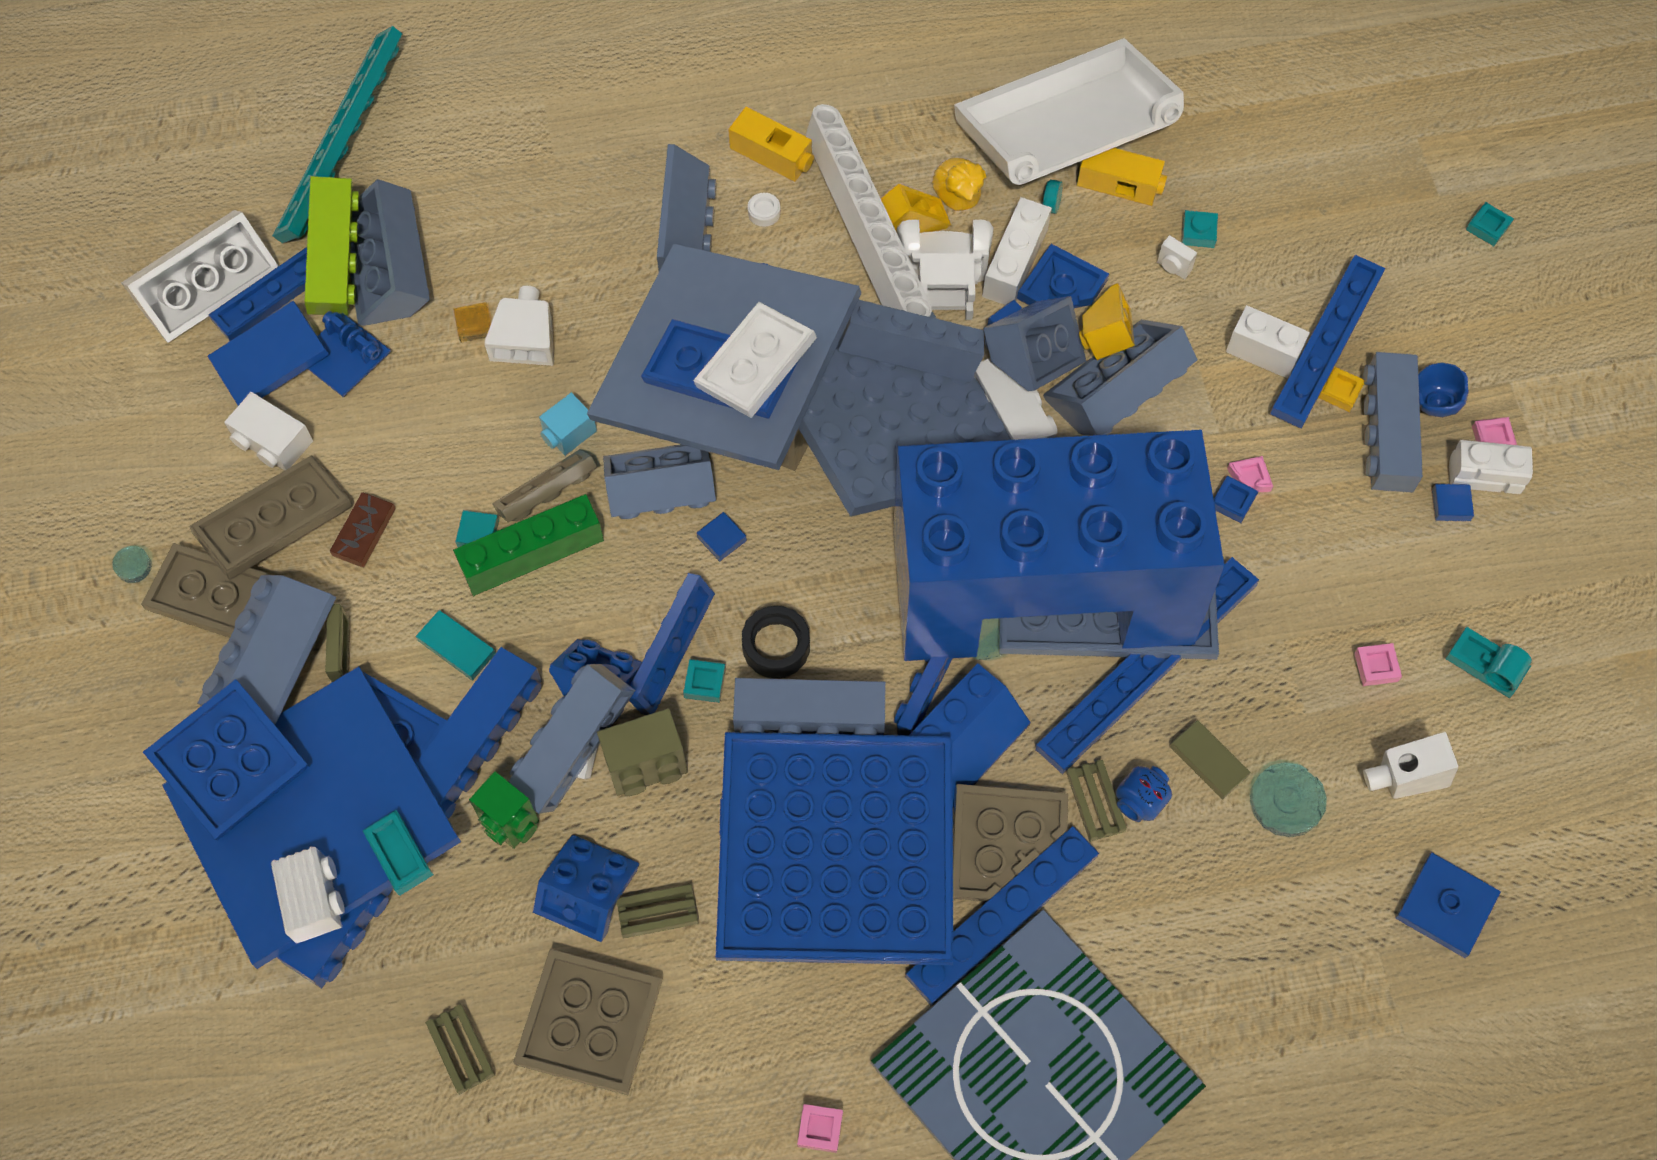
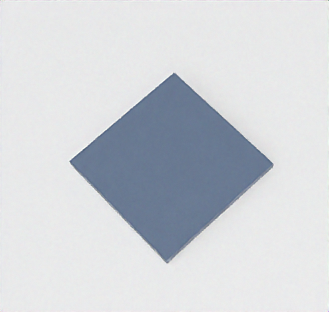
M673 244L587 415L592 421L779 470L862 293L860 287L841 281ZM761 302L814 330L817 337L799 359L769 419L757 415L750 418L733 408L644 383L641 377L672 319L731 335L756 304Z

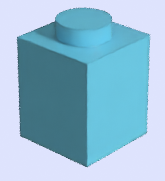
M572 392L539 416L543 430L540 432L541 437L550 448L554 449L557 447L565 456L597 432L595 421L590 420L587 415L588 409Z

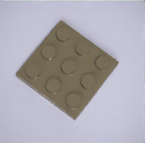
M549 949L513 1063L516 1066L628 1096L661 988L662 979Z

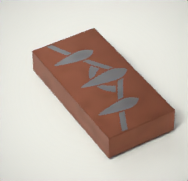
M361 492L330 549L331 555L364 568L396 509L394 504Z

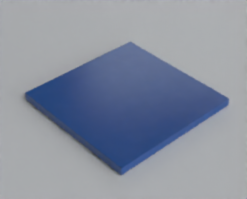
M360 667L355 668L280 714L275 726L310 767L218 841L212 837L169 783L162 784L251 964L256 969L299 944L295 943L285 934L271 866L273 860L286 858L288 855L308 850L310 847H316L325 857L330 856L337 872V878L332 879L333 887L341 895L345 908V913L340 914V917L392 886L362 830L397 810L427 863L461 843L452 824Z
M725 732L716 961L953 965L952 737Z

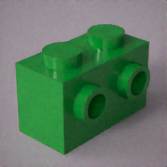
M496 771L469 799L479 818L478 821L486 828L484 832L500 846L506 842L515 849L520 842L526 843L537 830L536 824L539 820L530 799Z

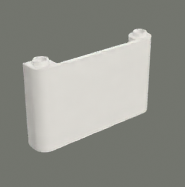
M1123 38L954 104L957 123L1012 183L1021 185L1175 123L1180 118L1184 109V94L1179 87Z

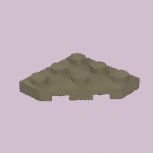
M957 784L955 786L953 815V899L989 901L1067 831L1068 793Z

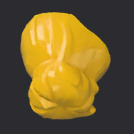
M950 158L942 162L935 170L932 181L935 193L949 208L956 211L968 210L976 206L980 200L981 188L984 185L986 173L978 163L975 164L963 158Z

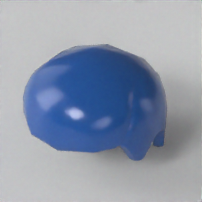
M1441 362L1428 365L1419 372V403L1421 411L1429 416L1443 418L1457 414L1466 405L1469 393L1468 377L1459 367Z

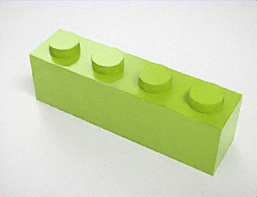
M310 176L304 301L307 314L325 315L328 311H332L333 313L338 312L348 316L349 305H355V284H350V273H356L357 254L351 253V242H358V222H352L353 211H359V191H353L352 179Z

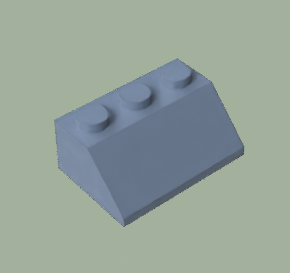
M1071 296L1037 301L983 328L985 344L989 350L991 362L1027 391H1035L1086 362Z
M680 444L603 456L604 478L611 517L619 516L620 519H632L639 516L642 512L654 511L656 514H665L672 512L675 507L703 508L709 505V502L716 501L708 451Z

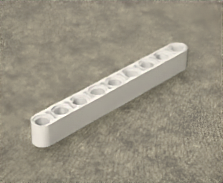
M826 104L817 105L812 111L805 136L812 139V153L881 304L930 317L932 312L931 304L841 114L833 106Z

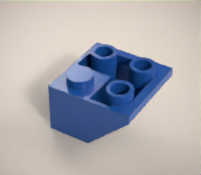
M577 639L550 664L549 672L562 694L566 696L573 686L571 684L573 676L581 667L587 664H602L630 685L642 662L633 659L628 653L621 651L613 652L602 648L595 641Z

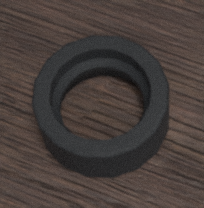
M767 606L756 611L747 619L742 630V650L748 666L757 674L768 678H785L796 673L806 663L810 653V633L804 618L795 610L784 606ZM779 624L791 628L797 637V647L791 656L782 660H770L762 657L757 652L755 638L762 628Z

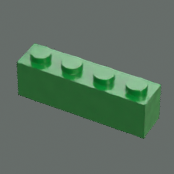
M584 494L455 548L453 551L472 595L475 596L603 542L604 539L600 522L587 495Z

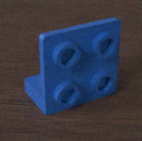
M572 835L539 879L533 913L602 942L609 930L613 907L638 871L639 863Z

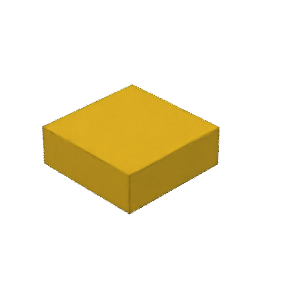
M1334 366L1319 395V399L1350 412L1364 385V379Z

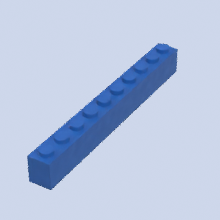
M502 647L499 648L416 762L448 819L452 816L456 808L455 802L461 793L469 791L474 785L478 776L477 771L484 761H490L496 754L501 737L506 731L510 732L513 730L520 719L519 712L527 701L532 702L537 697L541 689L542 680L538 669ZM393 886L388 887L343 915L340 920L342 928L300 942L277 958L285 966L322 989L326 982H332L337 977L343 966L341 961L349 950H354L362 942L366 934L365 928L371 919L378 917L385 910L389 902L388 896L394 889Z

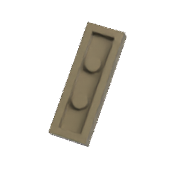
M579 449L498 499L492 505L498 515L508 523L510 521H519L528 516L531 512L530 509L534 506L557 498L561 493L560 490L586 480L590 476L589 472L596 469L597 466L591 455Z

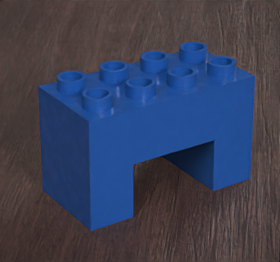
M1202 430L898 446L893 536L904 661L930 660L931 657L948 656V659L977 657L983 619L1117 612L1122 649L1195 645L1224 568Z

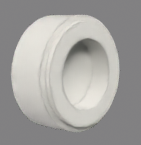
M770 193L754 195L748 202V217L751 222L762 227L776 223L780 217L779 200Z

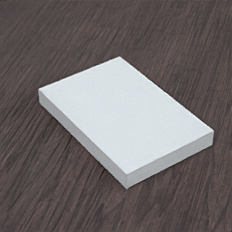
M758 302L693 381L698 389L752 418L816 340V334L814 330Z

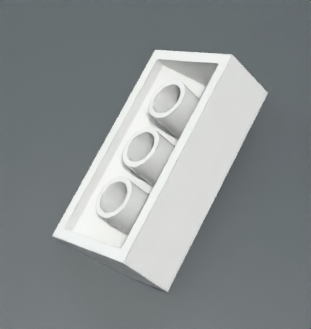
M234 210L121 283L143 314L168 343L207 318L208 314L277 268L278 264L245 215L240 211Z

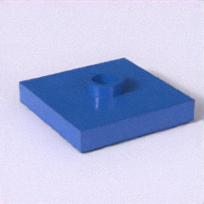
M1431 852L1395 919L1461 957L1466 958L1478 939L1501 891Z

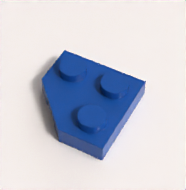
M1050 244L1018 291L1017 299L1031 305L1037 301L1071 296L1074 308L1092 305L1108 281L1109 273Z

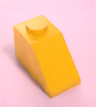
M897 184L881 198L896 232L901 222L906 220H919L920 233L947 229L951 225L941 199Z
M1116 283L1082 315L1083 330L1079 331L1080 339L1086 350H1092L1096 360L1135 346L1131 308L1119 284Z

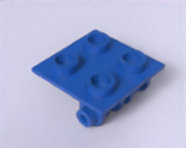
M328 311L322 319L325 323V329L318 335V338L329 355L309 367L308 370L344 397L391 350L345 314Z

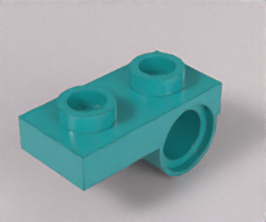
M1469 627L1464 629L1446 657V660L1509 699L1519 687L1532 663L1530 655L1522 648L1513 644H1503L1500 647Z

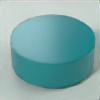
M1050 179L1046 185L1043 205L1051 207V213L1057 214L1062 198L1063 182Z

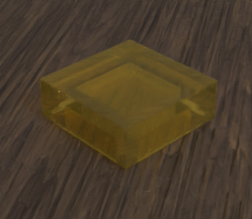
M487 302L453 308L460 343L486 338L491 325Z

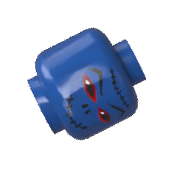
M1144 766L1134 767L1116 790L1118 808L1125 816L1135 822H1141L1142 820L1153 821L1172 798V790L1168 784L1169 777L1155 766L1151 768Z

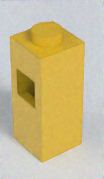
M748 107L743 109L728 129L730 149L796 182L802 172L806 173L813 164L812 139Z
M1112 148L1082 161L1077 186L1152 206L1155 195L1163 194L1168 176L1162 174L1165 161Z

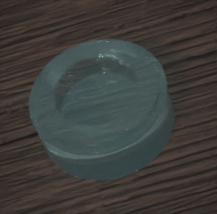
M127 546L116 553L112 561V567L122 581L137 583L149 575L152 562L142 548Z

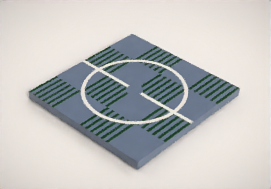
M1044 910L870 1062L953 1160H1128L1206 1087Z

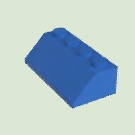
M977 663L909 736L952 737V794L954 807L955 786L957 784L975 785L1030 726L1031 722L1007 687Z

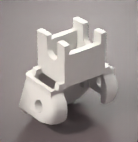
M919 220L902 221L897 227L898 237L925 291L932 310H965L966 320H972L975 284L984 281L987 273L994 230L991 223L986 220H973V234L953 231L920 233Z

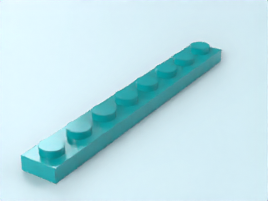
M394 26L375 36L272 235L282 244L295 238H301L308 229V222L306 221L309 217L310 176L334 178L336 173L333 170L334 166L346 154L349 148L346 144L349 137L359 129L362 122L359 118L362 112L374 100V95L372 94L374 88L383 81L387 74L385 70L387 63L399 51L397 44L402 33Z

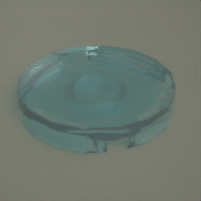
M1285 762L1271 765L1258 776L1251 788L1250 805L1255 818L1263 828L1275 835L1290 838L1305 835L1318 825L1326 811L1327 796L1323 784L1317 777L1309 773L1308 769L1298 764Z

